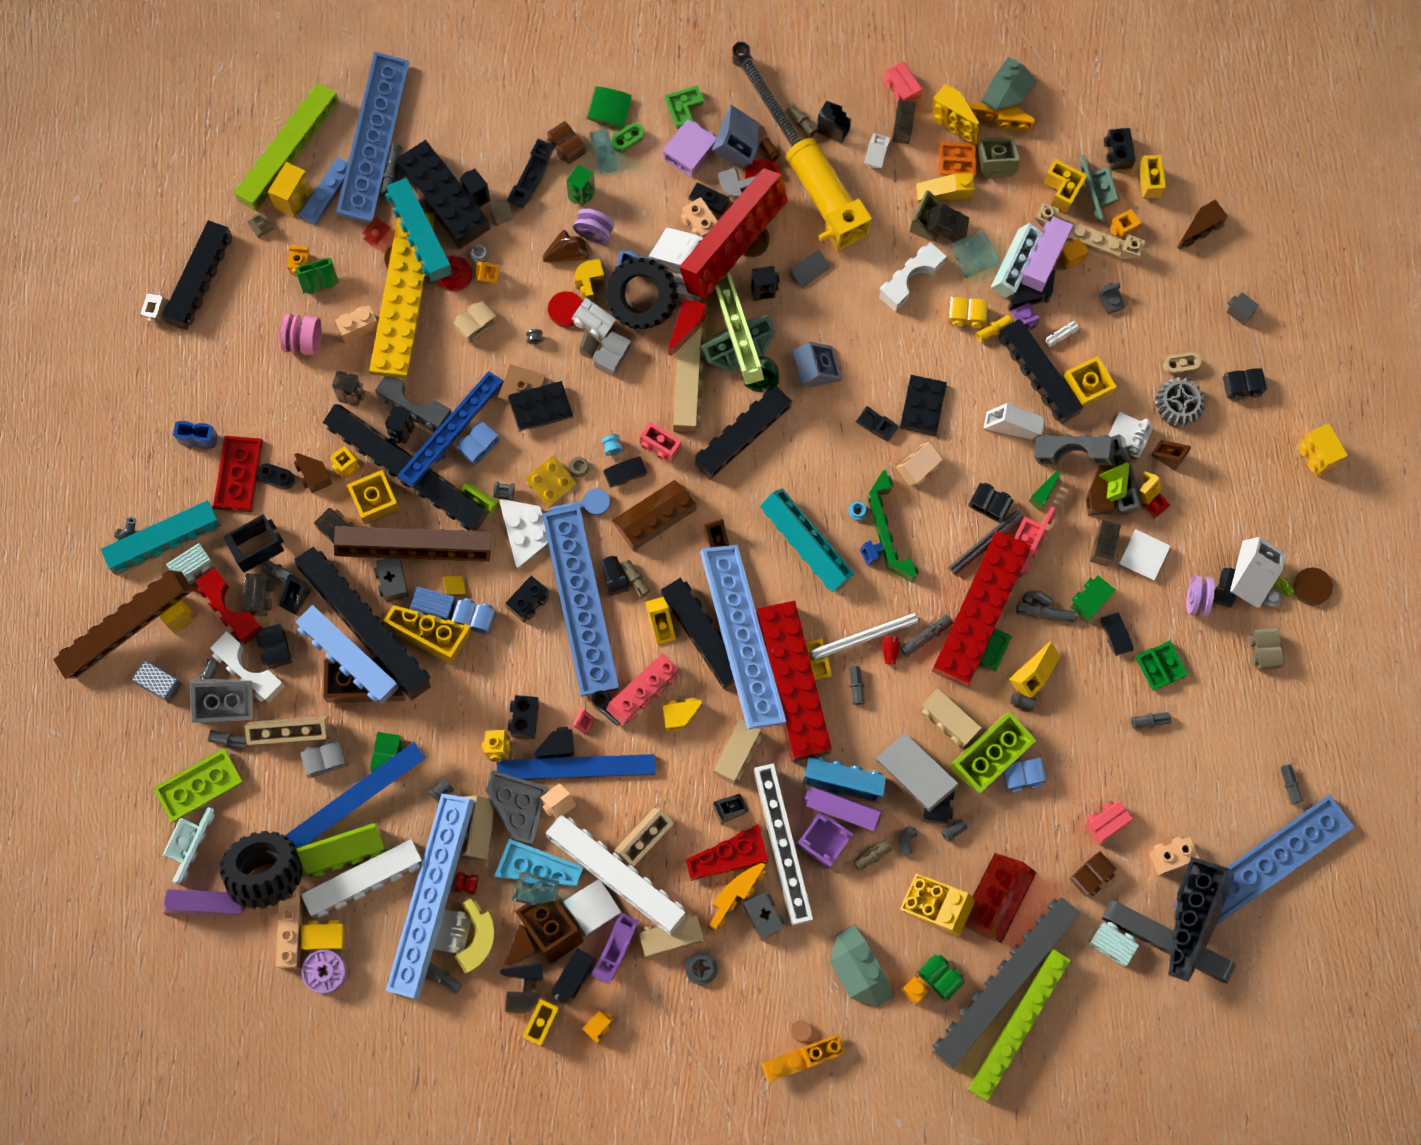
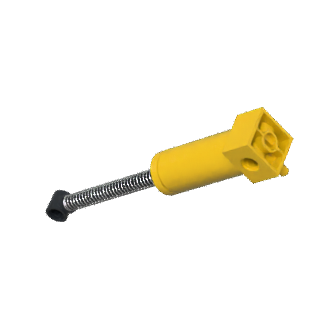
M745 42L734 44L732 48V62L742 68L747 77L750 78V82L755 86V90L760 94L759 96L770 114L777 121L776 123L779 128L782 129V133L792 147L787 152L786 159L826 222L825 232L818 236L819 241L823 242L830 239L838 251L868 236L872 218L860 199L858 198L853 201L816 140L813 138L800 139V135L795 131V127L793 128V124L790 123V119L788 120V116L783 112V108L781 109V105L778 104V100L776 101V97L773 96V92L771 93V89L766 85V81L761 77V73L759 74L756 65L754 66L749 45Z

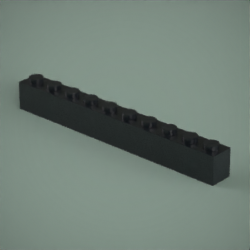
M334 404L322 422L328 426L326 428L328 431L335 435L338 433L342 436V441L348 445L353 444L356 446V451L364 456L366 454L370 456L374 464L384 466L386 472L393 477L398 476L401 470L414 457L342 405ZM429 469L414 487L417 490L415 492L417 495L424 499L426 497L430 499L431 505L437 509H444L449 518L453 520L458 519L462 522L460 525L468 531L478 530L490 512L432 469ZM400 481L403 485H405V486H407V487L410 488L409 485H407V484L404 483L403 481Z
M313 546L294 559L297 569L411 701L431 688L429 681L431 677L428 672L418 667L419 663L415 657L409 656L406 653L407 649L401 642L397 643L393 632L383 627L384 623L380 617L374 616L371 613L372 609L366 602L362 603L358 592L348 587L350 586L345 577H340L337 574L338 570L332 563L328 564L327 558L322 551L318 552Z

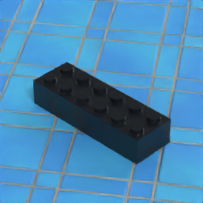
M426 139L396 158L400 172L408 179L410 185L431 212L435 213L437 220L460 249L490 230L488 218Z

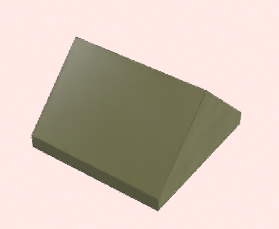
M926 190L912 220L909 232L934 242L949 211L929 190Z

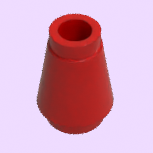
M884 636L883 641H881L885 660L884 664L895 665L901 642H899V637Z

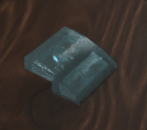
M983 230L950 244L956 261H959L965 278L1000 263L992 244Z

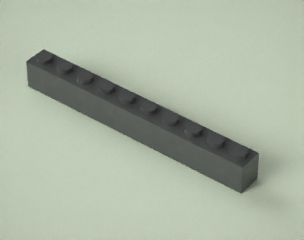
M1063 897L1058 900L1054 898L1047 906L1049 911L1045 915L1041 914L1034 923L1037 925L1033 930L1028 929L1022 936L1024 941L1021 945L1016 944L1009 952L1011 957L1007 961L1004 959L997 966L999 970L995 976L991 974L984 982L986 987L983 991L978 990L971 998L973 1003L969 1007L965 1006L959 1012V1020L956 1023L952 1021L945 1029L947 1032L943 1039L939 1037L932 1045L935 1049L931 1053L949 1069L954 1068L1079 916L1080 912Z

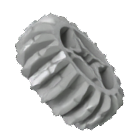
M1177 377L1175 381L1171 378L1168 383L1164 382L1162 387H1159L1157 390L1158 394L1155 396L1157 400L1155 406L1159 407L1157 413H1162L1161 419L1166 417L1167 423L1173 421L1174 426L1179 423L1181 427L1185 424L1189 426L1193 421L1196 422L1202 416V410L1206 407L1203 404L1206 398L1202 397L1204 391H1198L1200 385L1194 386V380L1188 383L1187 377L1183 381H1181L1180 377ZM1175 391L1174 396L1167 398L1169 392ZM1194 405L1193 411L1185 413L1187 407Z

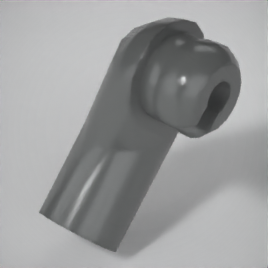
M128 517L125 529H117L114 532V537L119 541L134 534L136 519Z
M1027 591L1024 594L1023 602L1032 604L1033 601H1039L1049 606L1053 599L1041 591Z
M906 827L898 839L903 856L912 854L909 843L917 836V830L914 827Z

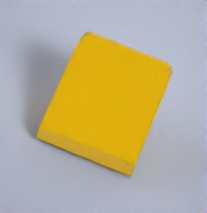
M463 576L442 577L446 595L453 597L466 595Z

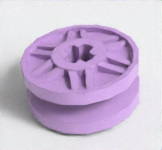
M581 209L577 215L578 220L573 225L574 231L589 241L601 244L607 243L610 239V233L615 227L612 219L593 209Z
M1194 575L1192 577L1187 594V612L1189 615H1195L1198 608L1201 616L1207 617L1209 615L1215 589L1212 577L1207 576L1203 584L1201 576Z
M318 950L310 954L302 967V979L305 985L312 991L321 994H328L338 990L345 982L347 976V967L343 958L329 950ZM326 966H327V969H326V970H327L329 973H328L327 976H326V975H323V978H322V977H321V976H322V973L320 972V970H321V968H324V969H325Z

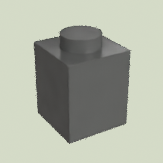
M1241 292L1238 297L1234 295L1229 301L1228 305L1230 307L1227 313L1245 325L1260 305Z

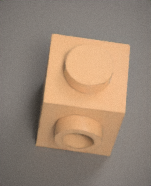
M560 783L541 797L544 806H542L548 816L553 815L556 819L561 815L564 816L576 806L570 793Z

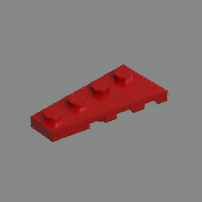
M759 823L728 840L720 842L711 849L708 848L686 859L690 881L756 866L761 863H768Z

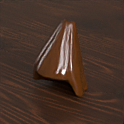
M562 230L545 251L542 259L543 262H565L589 259L590 256L582 237L569 236L566 230Z

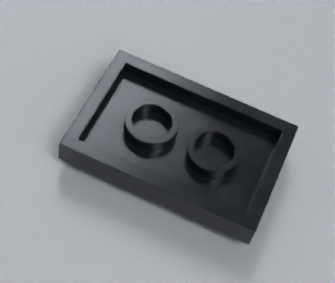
M910 375L900 428L936 436L947 382Z
M562 381L508 395L519 432L573 417Z

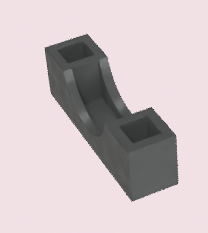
M384 376L375 389L377 399L386 405L389 403L392 406H398L409 411L414 422L418 423L420 421L432 432L436 431L452 413L450 408L436 400L425 405H416L409 402L404 396L405 385L403 381L396 377Z
M1044 434L1043 436H1037L1034 458L1038 464H1057L1068 452L1083 451L1089 455L1094 465H1113L1115 442L1108 435L1091 437L1084 434L1077 437L1068 434L1062 436Z
M1120 434L1112 436L1115 442L1113 465H1110L1111 468L1126 462L1130 464L1126 496L1118 499L1120 511L1124 514L1143 510L1144 507L1125 438Z

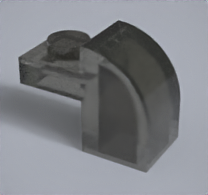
M524 979L523 992L506 991L505 1013L524 1014L534 1009L540 999V993H533V989L537 988V981Z

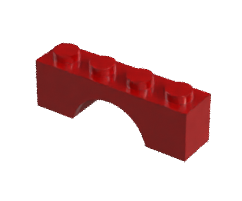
M215 568L195 581L199 586L197 591L203 598L206 596L209 598L210 602L208 605L214 612H220L222 616L219 619L226 627L231 626L233 629L231 634L237 641L242 640L246 644L258 635V630L262 629V627L249 611L236 613L227 609L225 596L230 587Z

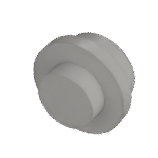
M476 245L472 248L470 256L476 263L485 262L489 257V252L486 247Z
M1271 588L1263 602L1269 607H1276L1281 603L1282 595L1279 590Z

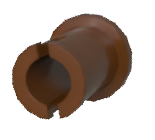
M768 137L760 142L759 145L766 152L769 160L775 161L780 157V150L775 148Z

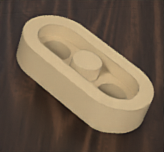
M1195 352L1170 355L1164 361L1163 368L1171 375L1194 372L1201 365V358Z

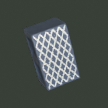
M146 660L143 661L131 679L135 684L168 703L182 684L178 679Z

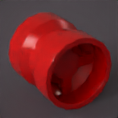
M458 872L454 891L460 893L465 891L468 894L475 895L479 876L474 874L468 876L463 872Z

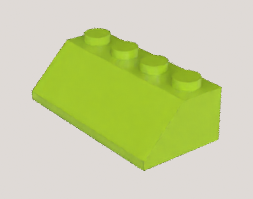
M1009 711L1003 714L948 766L963 782L978 793H981L1036 740Z
M376 823L296 848L306 874L310 877L313 876V878L324 876V872L329 870L333 872L344 869V865L350 863L352 865L361 864L364 862L363 859L369 857L372 859L387 851L381 829Z

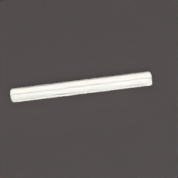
M913 613L811 650L810 655L813 660H817L918 623L917 615Z

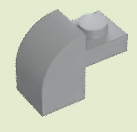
M735 168L718 173L721 187L728 196L735 200L756 177L740 180L739 172Z

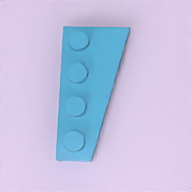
M509 839L494 877L577 887L584 867Z

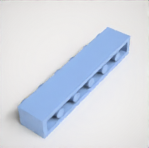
M313 605L296 621L299 626L297 630L305 638L307 636L312 638L313 641L311 643L319 651L321 649L326 651L327 654L325 656L332 663L336 661L341 665L339 669L347 677L350 674L355 679L353 681L354 684L361 690L365 688L369 692L367 694L368 697L375 703L379 701L383 705L399 688L390 676Z

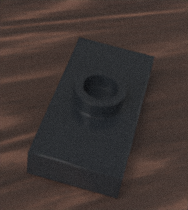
M698 182L689 195V200L691 201L701 197L710 210L722 214L729 201L728 196Z

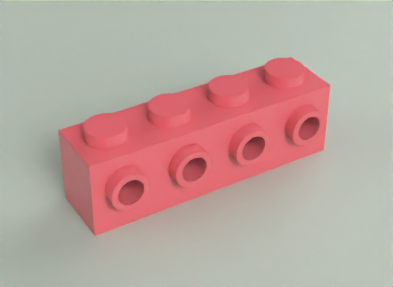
M662 653L609 702L606 710L623 726L627 722H633L638 716L637 712L640 709L644 711L652 703L650 700L654 696L658 698L664 692V687L667 684L672 685L678 677L676 675L679 668Z

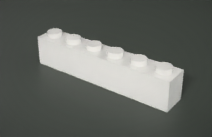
M410 839L301 894L310 916L321 919L329 914L328 911L334 908L339 910L347 906L348 901L352 899L355 901L366 896V892L381 889L384 887L383 883L389 880L391 882L397 881L403 877V873L407 871L412 873L420 869L423 860L413 840Z

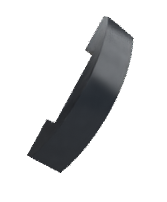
M539 138L537 139L530 153L531 157L517 185L513 186L507 198L508 203L522 209L527 205L550 161L555 147L553 144Z

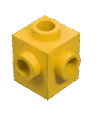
M345 446L329 457L333 464L331 466L333 471L337 475L341 474L344 478L354 475L359 468L357 462L359 458L353 451L349 452Z
M485 731V742L482 743L483 754L493 762L509 759L512 743L506 731Z

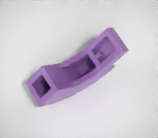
M621 912L606 947L593 969L592 977L610 985L627 952L639 920Z

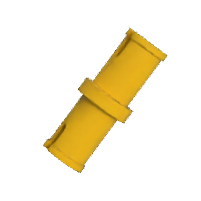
M1007 314L996 322H990L989 326L977 331L976 337L982 343L993 335H999L1000 331L1012 324L1013 321Z

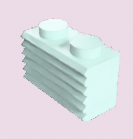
M200 543L166 564L169 570L182 571L190 585L195 582V578L201 574L205 575L212 570L211 567L215 566Z
M1104 922L1098 928L1089 945L1121 966H1127L1139 944L1135 942L1136 939L1127 933L1125 935L1118 931L1119 928L1113 923L1108 922L1106 924Z

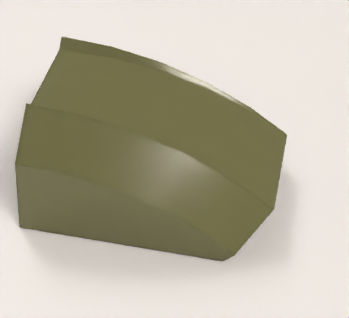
M1014 137L978 139L983 175L988 179L991 177L1008 176L1011 178L1018 172L1020 159Z

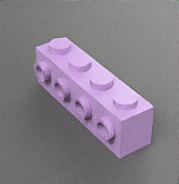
M1052 217L1050 223H1045L1042 230L1044 235L1043 237L1039 236L1035 245L1038 248L1036 252L1032 250L1028 259L1030 264L1029 266L1025 265L1021 276H1024L1022 284L1040 292L1043 291L1070 235L1073 224L1056 217Z

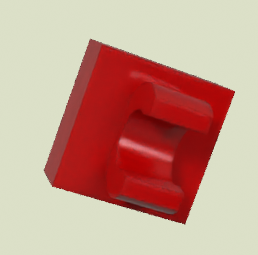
M1160 493L1148 505L1143 504L1144 508L1155 519L1171 506Z

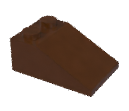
M549 889L515 911L550 965L584 943L579 930Z

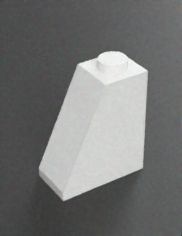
M1006 403L986 413L984 429L1033 439L1042 435L1044 417Z

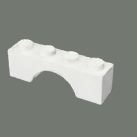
M931 242L926 247L922 246L917 252L918 255L914 259L911 257L905 263V267L902 270H897L889 283L885 282L881 286L879 298L893 311L896 312L908 300L910 292L906 282L910 277L916 274L933 276L945 264L947 256Z
M228 632L210 647L214 652L212 656L219 663L224 661L228 665L226 670L233 676L237 674L242 678L241 680H252V689L255 690L253 695L261 702L265 700L269 704L285 688L284 684L269 670L261 673L246 671L241 661L244 647Z

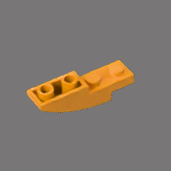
M967 102L977 119L996 121V127L1004 130L1016 129L1022 132L1032 130L1034 118L1015 106L1004 107L996 111L983 103Z
M763 863L741 873L718 895L713 903V906L718 911L709 924V928L714 931L718 927L722 929L727 921L725 915L728 910L732 912L738 903L735 900L736 897L742 901L746 897L750 899L755 891L753 885L756 880L760 882L766 873L763 870L765 867Z
M836 1034L761 1064L767 1081L770 1083L846 1054L840 1035Z

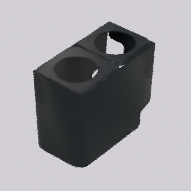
M826 101L818 114L817 133L842 143L850 130L851 119L846 116L842 106Z

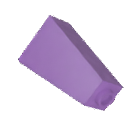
M815 786L812 787V790L808 789L804 799L807 801V807L872 831L877 829L883 812L879 808Z
M167 889L163 914L240 915L241 910H245V907L233 902L227 892Z

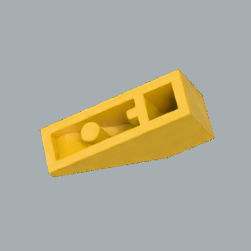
M973 173L952 174L917 183V201L921 202L926 190H929L939 201L971 200L975 190Z

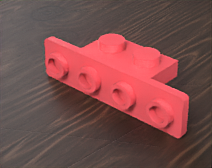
M1052 506L1048 510L1042 525L1024 517L1014 538L1031 545V549L1018 575L1020 578L1024 573L1027 574L1032 565L1029 561L1031 557H1036L1040 548L1037 544L1039 540H1044L1048 532L1045 530L1047 523L1051 525L1056 515L1053 513L1055 508Z

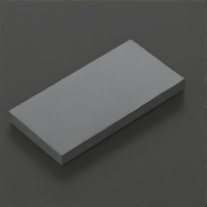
M905 733L876 757L877 762L929 812L959 786L943 768Z

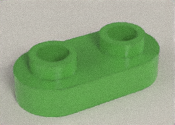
M632 123L614 134L611 140L613 149L617 152H624L639 143L644 138V128L638 123Z

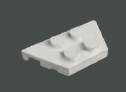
M499 499L516 568L520 569L525 562L535 557L540 550L549 545L540 506Z

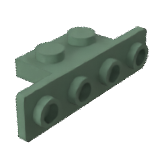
M1081 155L1082 162L1079 165L1082 172H1085L1087 175L1085 184L1092 193L1089 194L1091 203L1096 206V210H1094L1095 217L1103 225L1107 224L1103 207L1120 201L1109 167L1092 173L1087 158Z

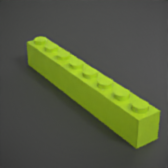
M319 82L315 87L311 88L309 95L299 104L295 114H292L285 127L279 130L276 139L269 143L263 156L261 155L253 169L247 172L244 181L237 185L234 193L239 202L254 211L258 210L269 195L268 190L286 162L292 164L338 104L339 100L336 92Z
M1054 949L1047 953L971 1081L967 1091L984 1102L989 1100L1071 961Z

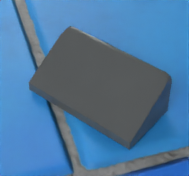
M818 249L793 267L790 271V276L803 288L829 269L830 266Z

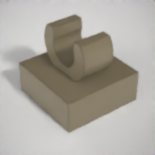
M263 212L256 214L251 220L247 221L258 238L274 229Z

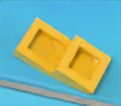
M823 639L806 642L815 680L831 677L828 657L825 656L813 660L810 655L811 650L824 646Z

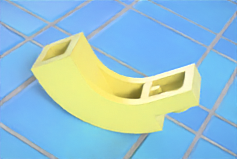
M471 898L461 903L473 924L474 937L466 949L455 955L464 973L470 972L484 961L490 952L494 939V926L489 912L480 914V906L475 900L472 901Z

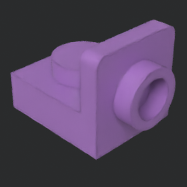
M1030 303L1012 310L1015 320L1021 319L1028 330L1038 326L1040 316L1035 315Z

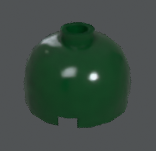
M758 356L764 380L745 386L752 391L763 392L762 389H773L778 385L779 368L774 360L765 356Z

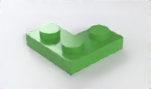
M698 85L664 95V100L676 129L681 128L687 119L693 122L689 108L704 104V99Z

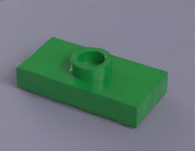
M994 628L979 664L997 671L1012 636Z

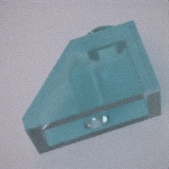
M608 129L590 132V143L599 175L616 171L617 167Z
M520 872L515 882L512 901L528 905L555 901L559 881Z

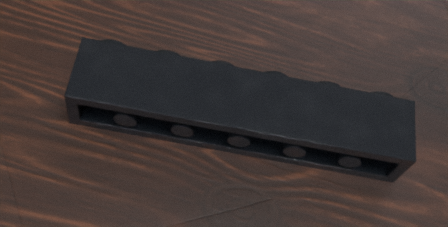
M209 220L207 221L162 315L166 323L187 330L189 325H192L194 322V314L201 307L203 295L208 292L210 281L217 273V266L224 258L227 245H230L232 241V234L228 227Z
M1018 319L1003 328L999 335L1001 344L1010 351L1013 361H1017L1022 374L1029 378L1032 388L1039 392L1042 402L1049 406L1054 419L1062 425L1079 415L1083 409L1082 404L1022 320Z
M777 386L773 389L769 388L763 394V398L760 401H754L746 413L743 412L736 418V422L732 426L730 424L726 426L721 436L718 438L714 437L705 450L701 449L695 455V466L711 480L791 408L792 400Z
M680 577L662 588L661 595L721 687L725 689L735 681L725 644L721 640L723 636L718 628L714 629L711 623L713 621L707 612L704 614L702 611L700 600L697 597L694 598L690 593L692 589L688 582H683Z

